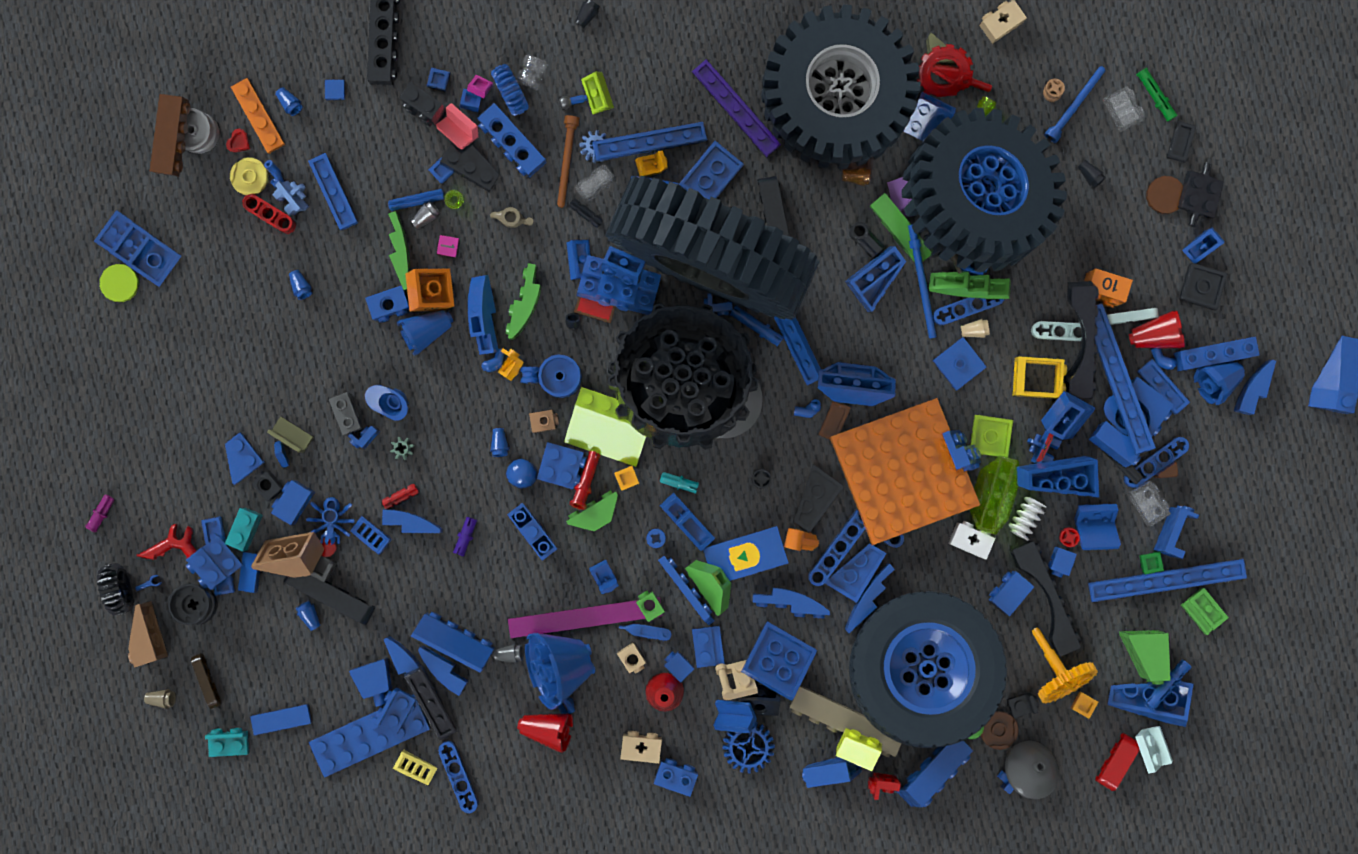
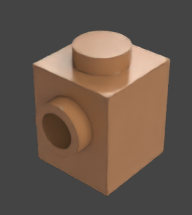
M553 410L529 413L532 433L555 430L556 425H559L558 414H554Z

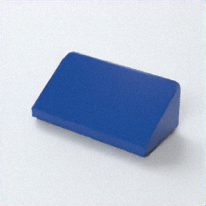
M571 240L566 242L571 280L581 279L586 257L590 255L589 240Z
M243 552V566L240 570L238 586L240 591L258 592L260 570H255L251 567L258 555L257 553Z

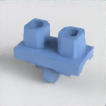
M278 181L275 184L277 189L273 196L279 202H283L285 199L289 202L284 207L288 215H295L299 211H305L309 208L303 200L306 197L303 193L306 188L304 184L297 186L294 181L291 183L289 181Z

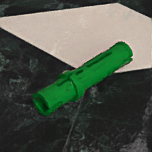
M1148 68L1137 73L1136 75L1156 103V109L1159 108L1166 121L1169 122L1178 116L1168 102L1170 99L1165 97L1148 71Z

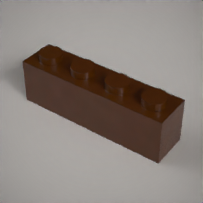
M159 94L150 172L180 177V172L183 170L182 154L186 148L184 138L188 131L187 116L191 110L189 100L184 97Z

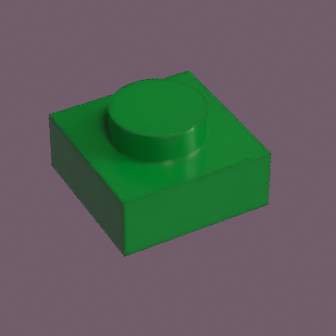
M1160 552L1139 555L1143 574L1164 571Z

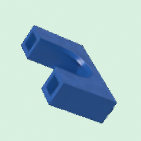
M1136 377L1131 382L1140 407L1146 416V423L1150 434L1155 436L1162 427L1160 425L1163 420L1166 421L1171 416L1172 412L1170 410L1174 404L1139 377ZM1107 421L1099 424L1088 439L1123 467L1134 466L1141 458L1140 454L1135 455L1129 436L1119 432Z

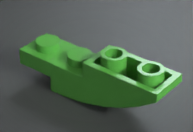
M528 263V267L524 268L523 279H525V285L520 289L522 301L514 300V305H510L509 316H512L511 323H507L506 334L509 335L508 338L510 340H514L526 327L540 297L541 285L534 284L537 271L535 264Z

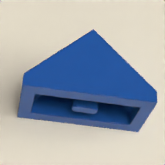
M1210 228L1201 233L1182 251L1196 264L1224 244L1225 241L1213 228Z

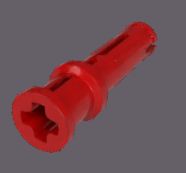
M589 451L580 482L575 486L574 489L576 491L573 500L569 503L574 508L585 510L587 507L586 501L588 495L592 492L590 485L601 456L599 453L597 455L594 451Z

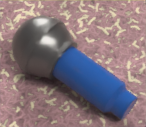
M587 95L575 97L562 96L558 104L560 108L568 109L570 106L583 103L588 99Z

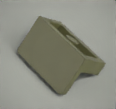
M283 417L279 418L273 429L267 431L268 434L299 453H304L314 438Z

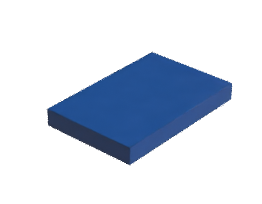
M714 141L679 183V186H682L686 191L689 188L696 190L707 199H710V197L717 199L744 164Z

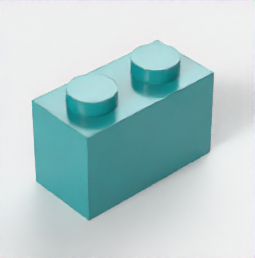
M240 508L225 544L241 551H247L263 515L247 508Z

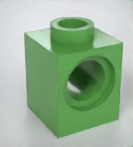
M647 590L638 596L639 600L636 603L648 622L665 612L653 591L649 593ZM646 600H653L655 603L654 609L647 610L644 607V602Z

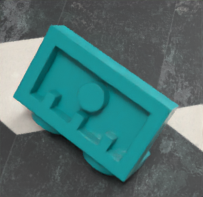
M231 728L230 732H223V729H212L211 733L205 735V739H208L209 757L249 754L248 731H242V728Z

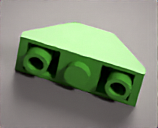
M609 491L601 496L603 500L598 503L594 500L587 504L586 510L580 513L577 510L568 515L570 519L566 521L567 524L591 531H596L612 521L618 493Z
M695 560L685 569L698 587L699 592L709 603L710 608L719 616L729 606L731 582L720 567Z

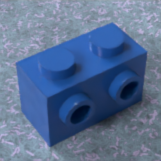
M610 246L603 259L601 270L609 277L615 276L620 278L625 284L637 286L646 261Z
M291 480L284 485L282 489L284 493L281 498H277L274 501L271 514L289 525H295L315 492L300 482Z
M1016 571L1006 573L1002 578L1003 583L999 588L996 586L989 594L991 596L989 601L1007 616H1011L1034 588L1030 582Z
M671 758L661 759L654 784L691 797L698 772L691 765L685 764L683 767L677 765V761Z

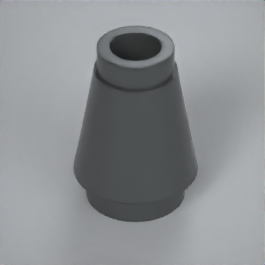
M513 644L495 649L494 659L495 661L518 663L523 660V647Z

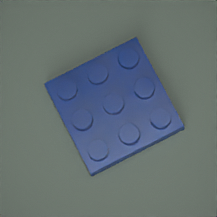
M767 621L741 672L792 701L817 650Z

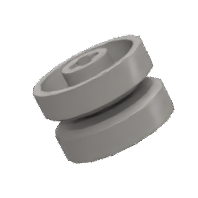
M191 108L187 116L188 131L184 138L185 150L202 154L216 146L219 139V127L212 116Z

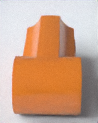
M788 528L784 547L801 551V549L813 551L818 547L819 540L817 535Z

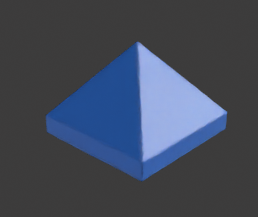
M570 697L563 702L568 710L565 709L563 704L558 707L561 714L575 712L574 701Z

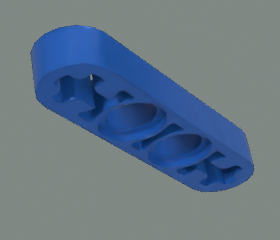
M966 298L935 310L933 320L937 325H945L998 306L1004 299H998V302L995 300L989 301L990 306H987L986 299L978 298L982 301L983 305L980 309H975L972 302L976 298ZM956 305L964 307L965 312L963 315L959 316L955 313ZM947 308H951V314L954 319H951V315L945 317L944 322L941 319H937L940 311L942 314L949 312Z
M1177 437L1134 467L1136 470L1139 468L1141 474L1145 476L1144 479L1142 478L1140 482L1133 484V482H1129L1130 479L1125 475V484L1131 488L1143 484L1185 454L1189 449L1188 441L1183 437ZM1177 441L1179 443H1184V445L1182 446L1183 450L1177 449L1172 453V451L1168 449L1169 446L1171 449L1175 448L1177 446ZM1163 451L1169 455L1167 462H1161L1159 459V454ZM1147 462L1153 465V471L1149 474L1143 469L1144 464Z
M445 741L438 750L460 808L465 813H472L478 807V799L456 745L452 741ZM444 745L452 747L451 757L456 755L457 759L446 762V759H449L448 753H443ZM455 762L460 765L458 773L451 772V763ZM459 781L467 783L468 787L465 791H460L457 788ZM470 791L471 794L468 795V799L474 802L472 809L469 806H464L467 802L465 796L461 798L460 795H465Z

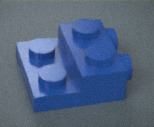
M952 430L942 433L956 470L963 469L965 472L980 467V451L974 445L966 446L967 439L963 432Z
M547 442L537 479L574 489L580 482L581 475H578L580 467L584 468L587 457H584V452Z
M219 536L187 558L188 564L185 565L192 574L196 572L199 575L200 579L198 582L204 589L209 588L210 590L214 589L243 566Z

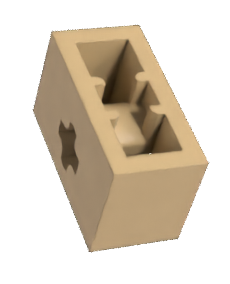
M1015 0L1009 3L1007 1L1003 2L997 7L998 10L995 13L989 12L982 17L983 21L979 26L992 44L1017 28L1027 19ZM999 18H1004L1006 21L999 22Z
M637 731L624 733L621 759L659 764L662 738L658 737L656 733H647V736L639 735ZM640 742H643L644 746H647V748H643V751H640L639 747L636 746L639 745Z

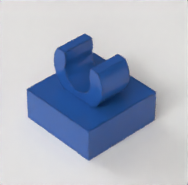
M1001 770L997 777L1004 783L1000 787L1008 794H1011L1014 789L1010 785L1006 773Z

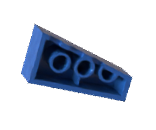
M1082 456L1018 466L1017 483L1018 486L1028 490L1099 498L1098 460Z
M964 741L938 747L932 753L934 757L925 759L920 764L921 770H917L913 774L911 773L906 778L908 783L904 787H900V792H896L911 807L928 806L933 800L931 797L945 787L944 783L947 779L953 778L958 772L957 768L961 764L964 765L970 759L969 755L973 750Z

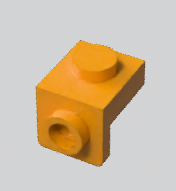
M663 151L635 159L640 176L657 175L668 168L667 158L664 156Z
M502 348L501 352L508 357L498 373L512 381L519 373V369L524 362L518 358L520 354L511 348L509 351Z

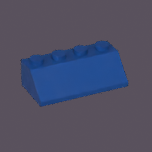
M431 611L430 614H424L411 637L478 672L485 669L495 649L492 647V642L484 638L482 640L475 638V633L467 629L465 631L458 629V624L450 620L448 622L441 620L442 616Z

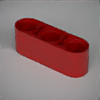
M249 194L244 197L242 201L243 207L250 213L285 234H290L295 230L296 222L287 214L256 195ZM253 200H257V206L251 209L250 203ZM269 210H273V216L267 219L266 213ZM285 220H289V226L283 229L282 223Z
M1125 733L1120 735L1121 738L1113 746L1109 759H1106L1100 769L1102 771L1099 776L1095 777L1096 782L1111 791L1117 789L1140 750L1137 740Z

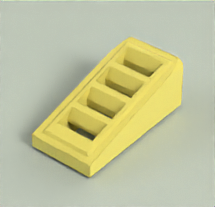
M406 750L401 752L393 767L396 771L426 785H429L438 769ZM405 758L409 759L406 766L403 767L402 764ZM412 762H415L416 764L412 771L408 770ZM419 765H422L423 767L419 775L416 774ZM427 768L430 769L427 777L423 778L425 770Z

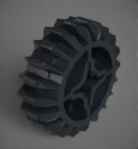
M118 563L101 567L98 570L97 585L105 609L113 616L126 614L131 611L134 606V598L126 570Z

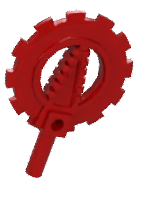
M946 44V47L940 48L938 45L933 47V51L929 54L925 53L921 57L919 78L916 80L920 82V86H923V92L928 95L932 94L936 97L955 96L961 89L964 91L969 86L986 92H990L992 89V85L973 78V70L970 68L973 65L971 57L967 58L965 55L967 52L961 47L956 49L954 45ZM949 59L954 61L958 67L936 63L940 60ZM931 71L949 83L938 84L934 82L931 78Z

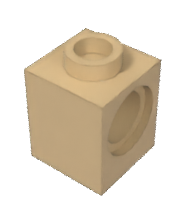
M634 642L617 653L629 674L633 671L636 674L645 668L646 660ZM635 654L638 657V662L630 664L627 657Z

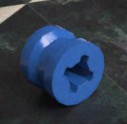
M521 367L522 378L520 383H539L538 372L540 367Z
M652 529L648 532L646 540L649 546L659 548L665 543L666 537L662 530Z

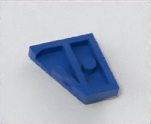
M242 432L225 444L233 485L238 484L265 463Z

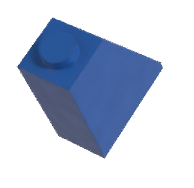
M837 757L808 764L803 768L802 777L804 782H806L807 788L850 782L862 772L861 766Z

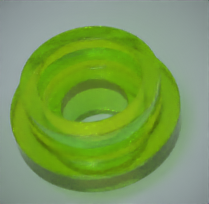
M451 190L446 193L444 202L450 209H458L462 206L464 198L459 191ZM454 196L458 199L456 203L451 202V198Z

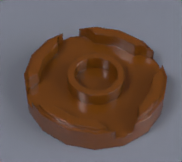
M1171 176L1156 178L1151 182L1146 191L1148 205L1160 214H1170L1177 211L1183 185L1178 179Z
M996 711L984 726L981 738L986 745L993 749H1006L1018 737L1019 729L1017 722L1010 714L1004 711Z

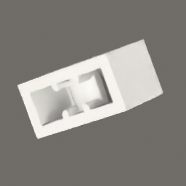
M963 521L962 524L957 523L948 544L982 559H987L995 541V538L991 537V532L984 529L977 531L973 529V524ZM974 535V538L977 539L976 543H971L968 537Z

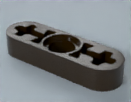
M200 653L191 657L193 669L208 707L213 709L221 706L222 702L215 683L211 681V673L204 655Z

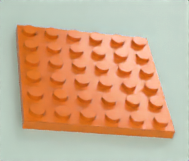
M937 398L830 437L872 546L980 506L967 471L964 472L963 469L956 470L942 434L950 431V428Z

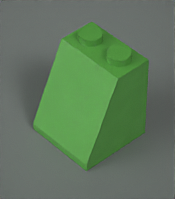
M1159 630L1119 631V635L1140 677L1146 679V682H1152V684H1164V681H1170L1168 633Z

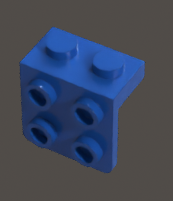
M1117 504L1078 505L1075 524L1083 550L1120 548L1121 543L1115 525L1118 513Z

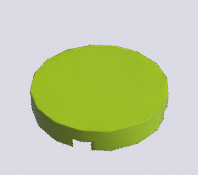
M115 264L109 266L100 277L102 293L106 298L114 302L128 301L138 291L139 279L137 273L126 265Z

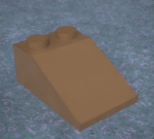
M314 532L265 540L251 567L255 570L294 578L306 577L313 573L324 551V547Z
M152 602L135 605L128 647V658L134 667L168 657Z

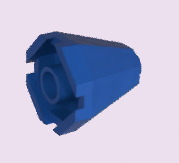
M1238 362L1218 363L1198 368L1193 379L1195 383H1199L1201 388L1197 389L1209 404L1216 402L1215 405H1220L1227 400L1243 380L1245 370Z

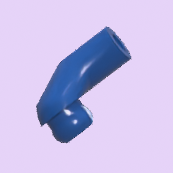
M1161 348L1151 350L1155 363L1159 367L1172 370L1177 366L1176 359L1163 356Z

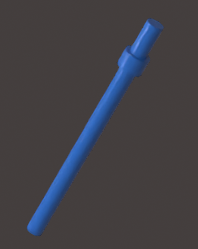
M908 225L911 240L909 245L913 251L929 338H935L937 336L920 251L921 241L913 231L912 225Z

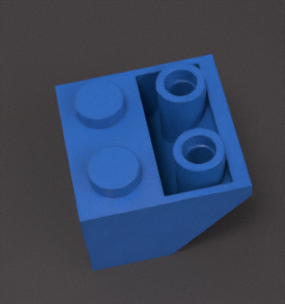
M1063 391L1041 421L1046 431L1062 440L1072 439L1094 412L1095 407Z

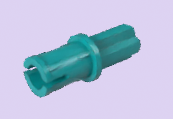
M663 472L660 478V482L676 487V490L682 489L696 494V489L699 485V482L685 479L682 475L679 477Z

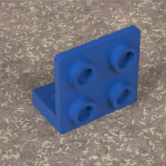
M922 92L917 101V107L904 132L924 141L931 131L945 118L949 117L951 119L954 116L956 108Z

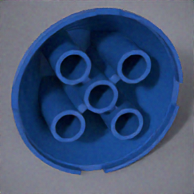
M531 633L527 636L529 643L525 644V659L534 688L538 687L541 693L539 696L541 702L550 710L556 709L591 674L595 673V667L590 658L591 648L589 644H584L579 639L541 633Z

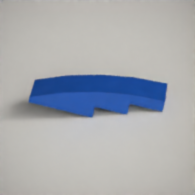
M887 563L865 588L846 624L845 630L848 633L877 608L872 601L886 589L881 582L895 570L891 564Z

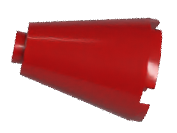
M1176 310L1168 312L1131 329L1132 333L1128 334L1130 344L1135 345V348L1185 347L1178 312Z
M660 673L649 680L646 686V698L653 708L659 711H671L682 702L684 696L683 685L672 674ZM666 694L668 697L663 698L661 695Z
M570 714L524 715L523 718L519 719L517 729L520 730L521 735L563 753L567 750L571 739L569 726L573 727V717Z

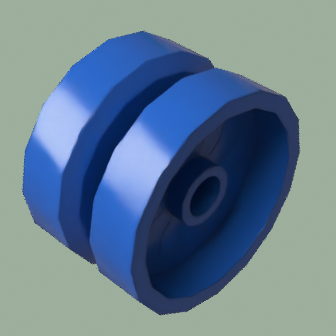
M558 354L544 360L539 368L538 378L545 392L553 397L565 398L570 397L579 389L582 374L581 369L573 359ZM559 372L563 374V378L561 380L556 378L558 376L557 373Z

